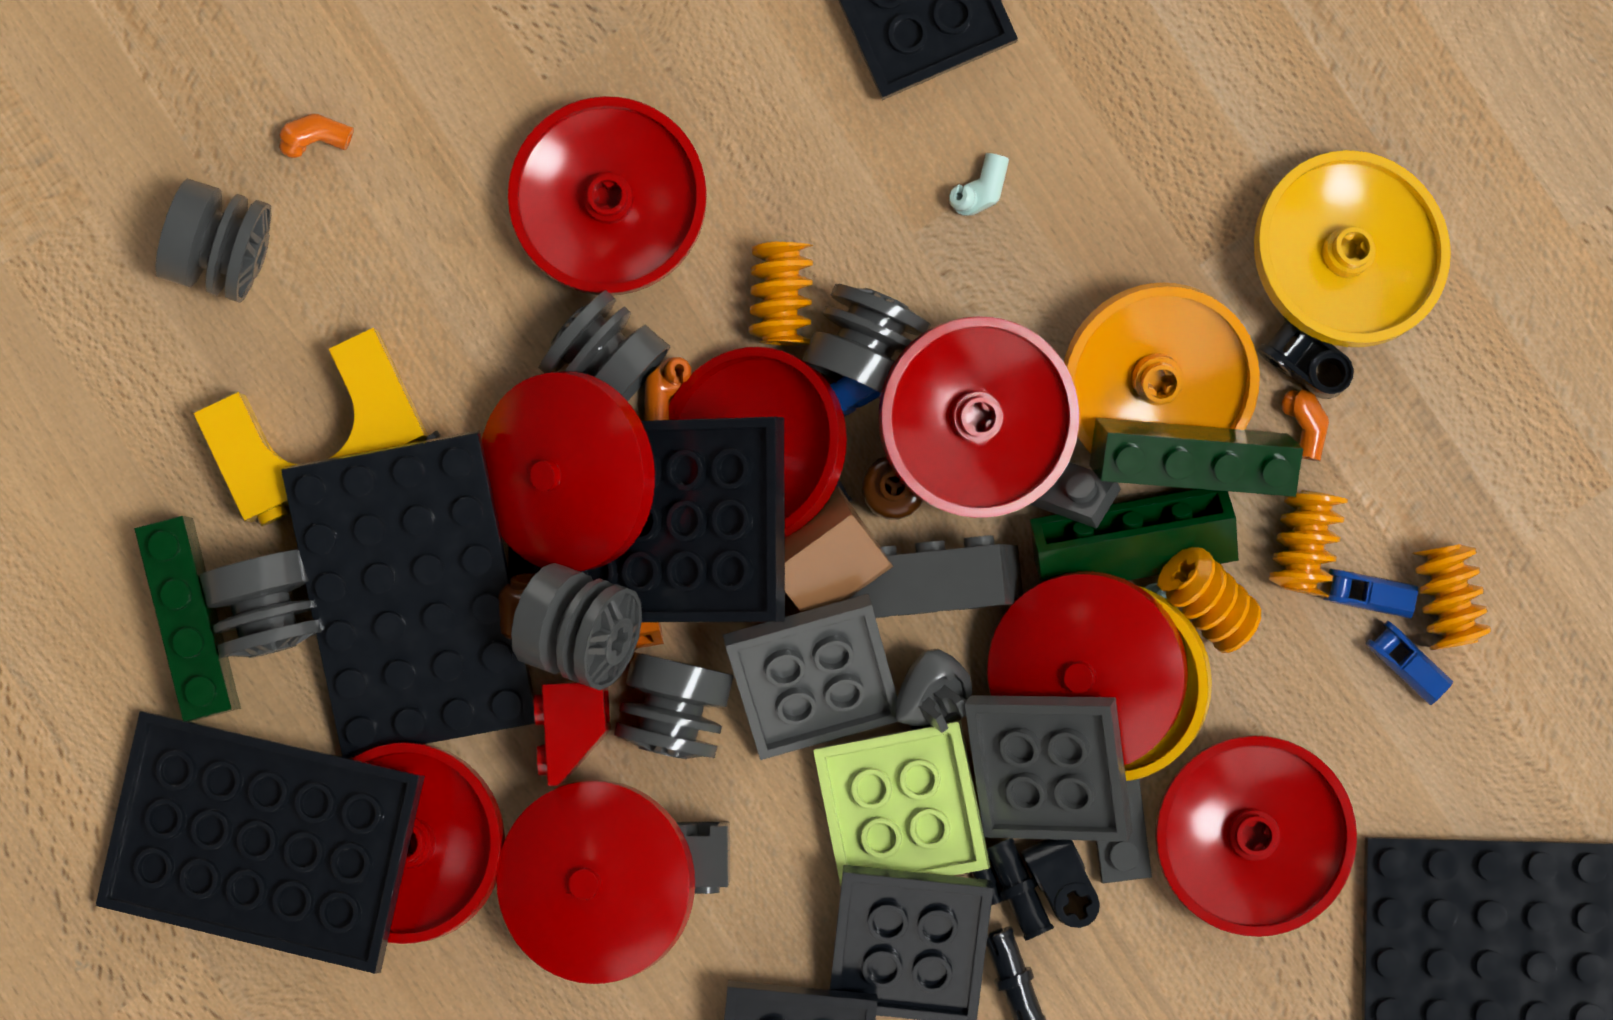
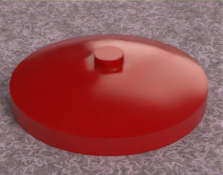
M603 96L583 99L568 104L547 116L532 130L521 145L510 172L508 206L515 233L523 249L539 269L558 283L573 290L593 295H599L606 290L614 296L648 288L667 277L684 261L694 247L704 223L707 190L699 156L689 138L675 122L645 103L628 98Z
M980 316L958 318L925 331L914 339L896 359L887 375L880 396L879 432L884 452L893 471L900 481L919 499L941 511L971 518L997 517L1015 512L1033 503L1044 495L1062 475L1073 454L1078 437L1079 403L1075 385L1065 363L1049 343L1038 334L1020 324L1001 318Z
M767 347L734 349L707 361L696 369L686 382L682 383L669 403V420L783 417L785 537L810 522L820 512L835 490L846 455L847 435L844 414L834 390L826 379L801 359L784 351Z
M559 371L535 375L523 380L509 390L492 411L482 436V444L502 538L522 558L540 568L557 563L577 571H585L614 561L625 553L640 535L649 516L654 496L655 468L652 449L644 426L635 410L617 390L606 382L589 374L575 371Z
M1066 573L1043 581L1028 590L1012 604L1002 617L992 638L988 655L987 670L991 696L1116 697L1124 766L1144 756L1166 736L1179 716L1187 690L1188 665L1186 652L1178 629L1169 614L1158 601L1139 586L1118 576L1106 573Z
M1242 736L1223 740L1203 749L1187 761L1175 774L1165 790L1157 812L1155 843L1162 873L1173 893L1188 910L1220 930L1237 935L1262 937L1278 935L1297 929L1315 919L1332 904L1350 875L1357 847V829L1353 807L1346 790L1335 773L1321 759L1305 748L1289 741L1267 736Z
M393 743L378 746L353 758L354 760L425 776L388 943H420L443 937L457 930L479 912L497 884V871L501 849L505 841V831L502 815L492 791L479 773L458 756L435 746L416 743Z
M601 780L582 781L558 787L542 795L530 804L516 819L501 849L496 878L497 896L504 922L511 936L533 962L553 975L569 981L586 984H605L623 980L647 970L660 961L676 944L691 914L695 895V870L692 855L683 832L668 811L656 800L640 790L625 784Z

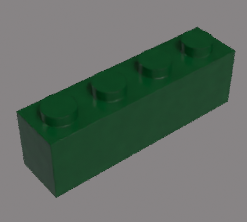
M1096 418L1089 466L1098 478L1105 482L1296 497L1303 448L1287 433Z
M1196 489L1112 504L1097 529L1058 514L1030 519L1034 561L1040 583L1055 576L1073 572H1100L1118 576L1125 580L1160 575L1163 567L1174 555L1181 550L1191 547L1205 549L1220 564L1239 561L1236 516L1228 491Z
M179 516L134 528L183 722L196 721L241 709L229 658H220L217 646L224 643L222 633L214 634L213 625L219 622L216 608L207 607L200 574L205 573L206 568L193 518Z

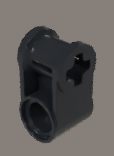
M1283 316L1285 323L1268 344H1261L1257 349L1259 354L1276 369L1292 377L1308 391L1315 394L1316 397L1331 399L1340 395L1353 379L1354 368L1351 360L1332 344L1322 342L1307 335ZM1293 336H1296L1297 340L1287 352H1284L1283 348ZM1328 362L1340 369L1342 376L1338 386L1327 387L1320 383L1316 375V369L1319 364Z
M1045 839L1021 851L1032 876L1035 877L1039 885L1040 891L1044 892L1055 916L1060 922L1070 927L1081 928L1088 926L1096 919L1100 908L1098 895L1085 872L1084 863L1072 840ZM1072 891L1076 896H1087L1089 903L1083 906L1085 915L1082 918H1078L1074 913H1064L1063 907L1069 903L1067 894Z

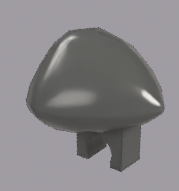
M940 649L923 651L909 667L901 684L896 702L897 721L911 726H933L943 733L949 728L947 723L959 721L966 716L965 703L970 695H972L970 675L948 653Z

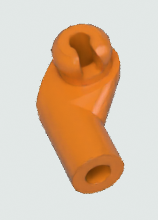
M310 114L285 124L279 134L281 138L279 148L284 155L291 158L301 157L306 151V146L317 141L347 150L354 133V128L319 114Z
M673 357L667 359L646 378L644 421L669 420V400L691 375V366L684 358Z
M1306 389L1301 391L1290 390L1282 399V410L1285 414L1295 417L1302 427L1299 445L1303 448L1302 458L1321 461L1329 426L1328 416L1315 394Z

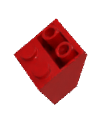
M580 682L542 685V695H534L535 724L544 725L545 744L537 746L539 776L547 775L548 786H558L564 783L610 732L609 687L597 690Z

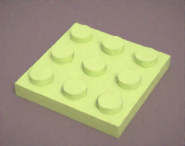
M961 720L947 723L949 728L943 733L935 727L929 726L820 747L813 750L840 886L843 865L947 876L990 868Z

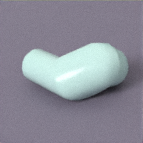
M986 153L980 178L964 186L959 184L951 190L949 202L958 214L965 216L975 215L999 201L1009 158Z

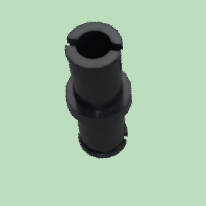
M1009 838L987 848V853L1003 888V891L999 892L1003 902L1009 901L1024 934L1023 937L1027 941L1053 929L1054 926L1050 923L1035 890V887L1039 886L1035 877H1029L1014 844V839Z
M1012 926L1005 927L1004 931L1000 928L988 933L986 946L998 976L994 982L997 990L1004 992L1013 1019L1046 1020L1031 983L1034 974L1031 967H1025Z

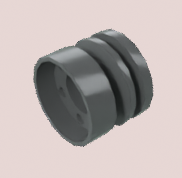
M187 178L176 192L162 228L156 256V276L191 288L197 282L203 270L206 269V292L217 296L225 286V298L241 303L251 289L266 257L270 238L271 205L255 200L248 209V199L243 195L236 194L231 199L224 213H222V191L217 187Z
M835 284L831 297L849 307V310L846 312L834 307L825 306L823 315L841 328L838 335L815 331L802 361L836 381L845 376L881 393L887 375L895 362L892 360L895 351L902 353L912 342L902 336L903 332L920 336L929 330L931 325L912 312L908 306L885 294L868 288L862 289Z
M605 290L588 305L579 308L567 320L553 338L551 346L538 368L544 373L557 372L567 363L569 366L565 371L581 372L599 378L612 386L629 401L645 383L646 378L659 366L671 347L646 324L634 331L630 336H624L621 332L626 326L631 312L626 307H623L607 321L605 318L613 308L616 299Z
M299 550L261 556L200 574L207 607H231L233 616L213 625L214 634L237 630L238 639L217 645L220 658L230 656L254 658L296 647L297 644L310 636L322 632L319 620L296 624L294 615L315 608L314 600H290L289 591L299 588L309 581Z
M557 563L549 564L540 569L531 578L521 595L514 614L511 632L513 652L520 662L553 674L561 672L564 678L580 682L597 690H602L611 686L622 675L632 658L639 639L642 622L641 601L637 593L631 589L615 585L600 578L593 580L590 575Z
M634 652L626 684L646 693L644 703H621L619 711L641 716L639 726L616 723L614 735L625 738L639 747V749L681 759L697 757L715 758L718 745L696 739L699 730L721 733L722 726L702 717L704 707H727L734 675Z

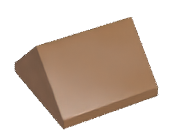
M838 486L835 487L827 503L810 522L798 531L785 537V592L801 612L847 600L893 567Z

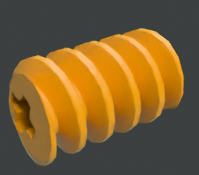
M776 241L765 242L752 247V255L765 260V262L751 267V275L765 280L751 286L750 289L751 295L764 300L750 306V314L763 319L762 322L749 326V334L763 339L759 343L785 346L809 345L811 339L797 334V329L811 325V319L799 315L798 309L812 305V300L799 295L798 290L811 286L813 280L799 275V270L813 266V260L801 256L800 250L813 245Z
M1301 490L1296 493V497L1285 496L1284 502L1296 509V512L1282 514L1280 521L1293 530L1277 535L1276 541L1289 548V550L1273 554L1272 560L1283 566L1285 570L1271 572L1269 580L1286 590L1329 597L1328 594L1317 588V583L1330 582L1333 580V575L1320 567L1324 563L1336 562L1337 556L1324 549L1325 544L1340 542L1341 537L1330 531L1328 527L1332 524L1344 523L1345 518L1333 511L1332 506L1348 503V499L1325 493Z
M1458 544L1412 553L1413 555L1428 558L1427 562L1415 568V572L1419 575L1431 577V581L1419 587V593L1435 596L1434 601L1422 607L1423 613L1437 615L1439 620L1426 627V632L1442 635L1440 641L1429 647L1430 650L1479 642L1478 639L1491 632L1490 626L1475 623V619L1488 612L1487 606L1471 603L1472 599L1484 592L1482 586L1468 584L1469 579L1480 573V567L1464 564L1466 559L1477 553L1475 547Z
M1199 547L1181 550L1163 567L1157 586L1162 591H1167L1166 597L1168 602L1178 607L1184 613V616L1190 619L1193 626L1201 630L1203 637L1213 642L1214 647L1221 653H1231L1240 649L1257 631L1261 621V608L1258 601L1250 596L1247 590L1239 585L1235 578L1227 573L1224 567L1215 561L1208 551Z

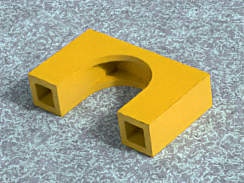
M371 328L329 348L354 406V423L351 434L344 446L330 458L419 442L428 437V433L379 331ZM237 392L193 413L244 521L253 523L258 520L261 526H265L288 515L285 507L289 504L281 469L297 464L284 460L270 446L247 396Z

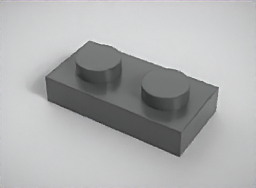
M1069 462L1056 483L1044 495L1029 505L1097 529L1121 488L1118 482L1101 481L1093 470Z
M1139 779L1126 781L1133 831L1128 842L1096 841L1101 883L1103 884L1152 878Z

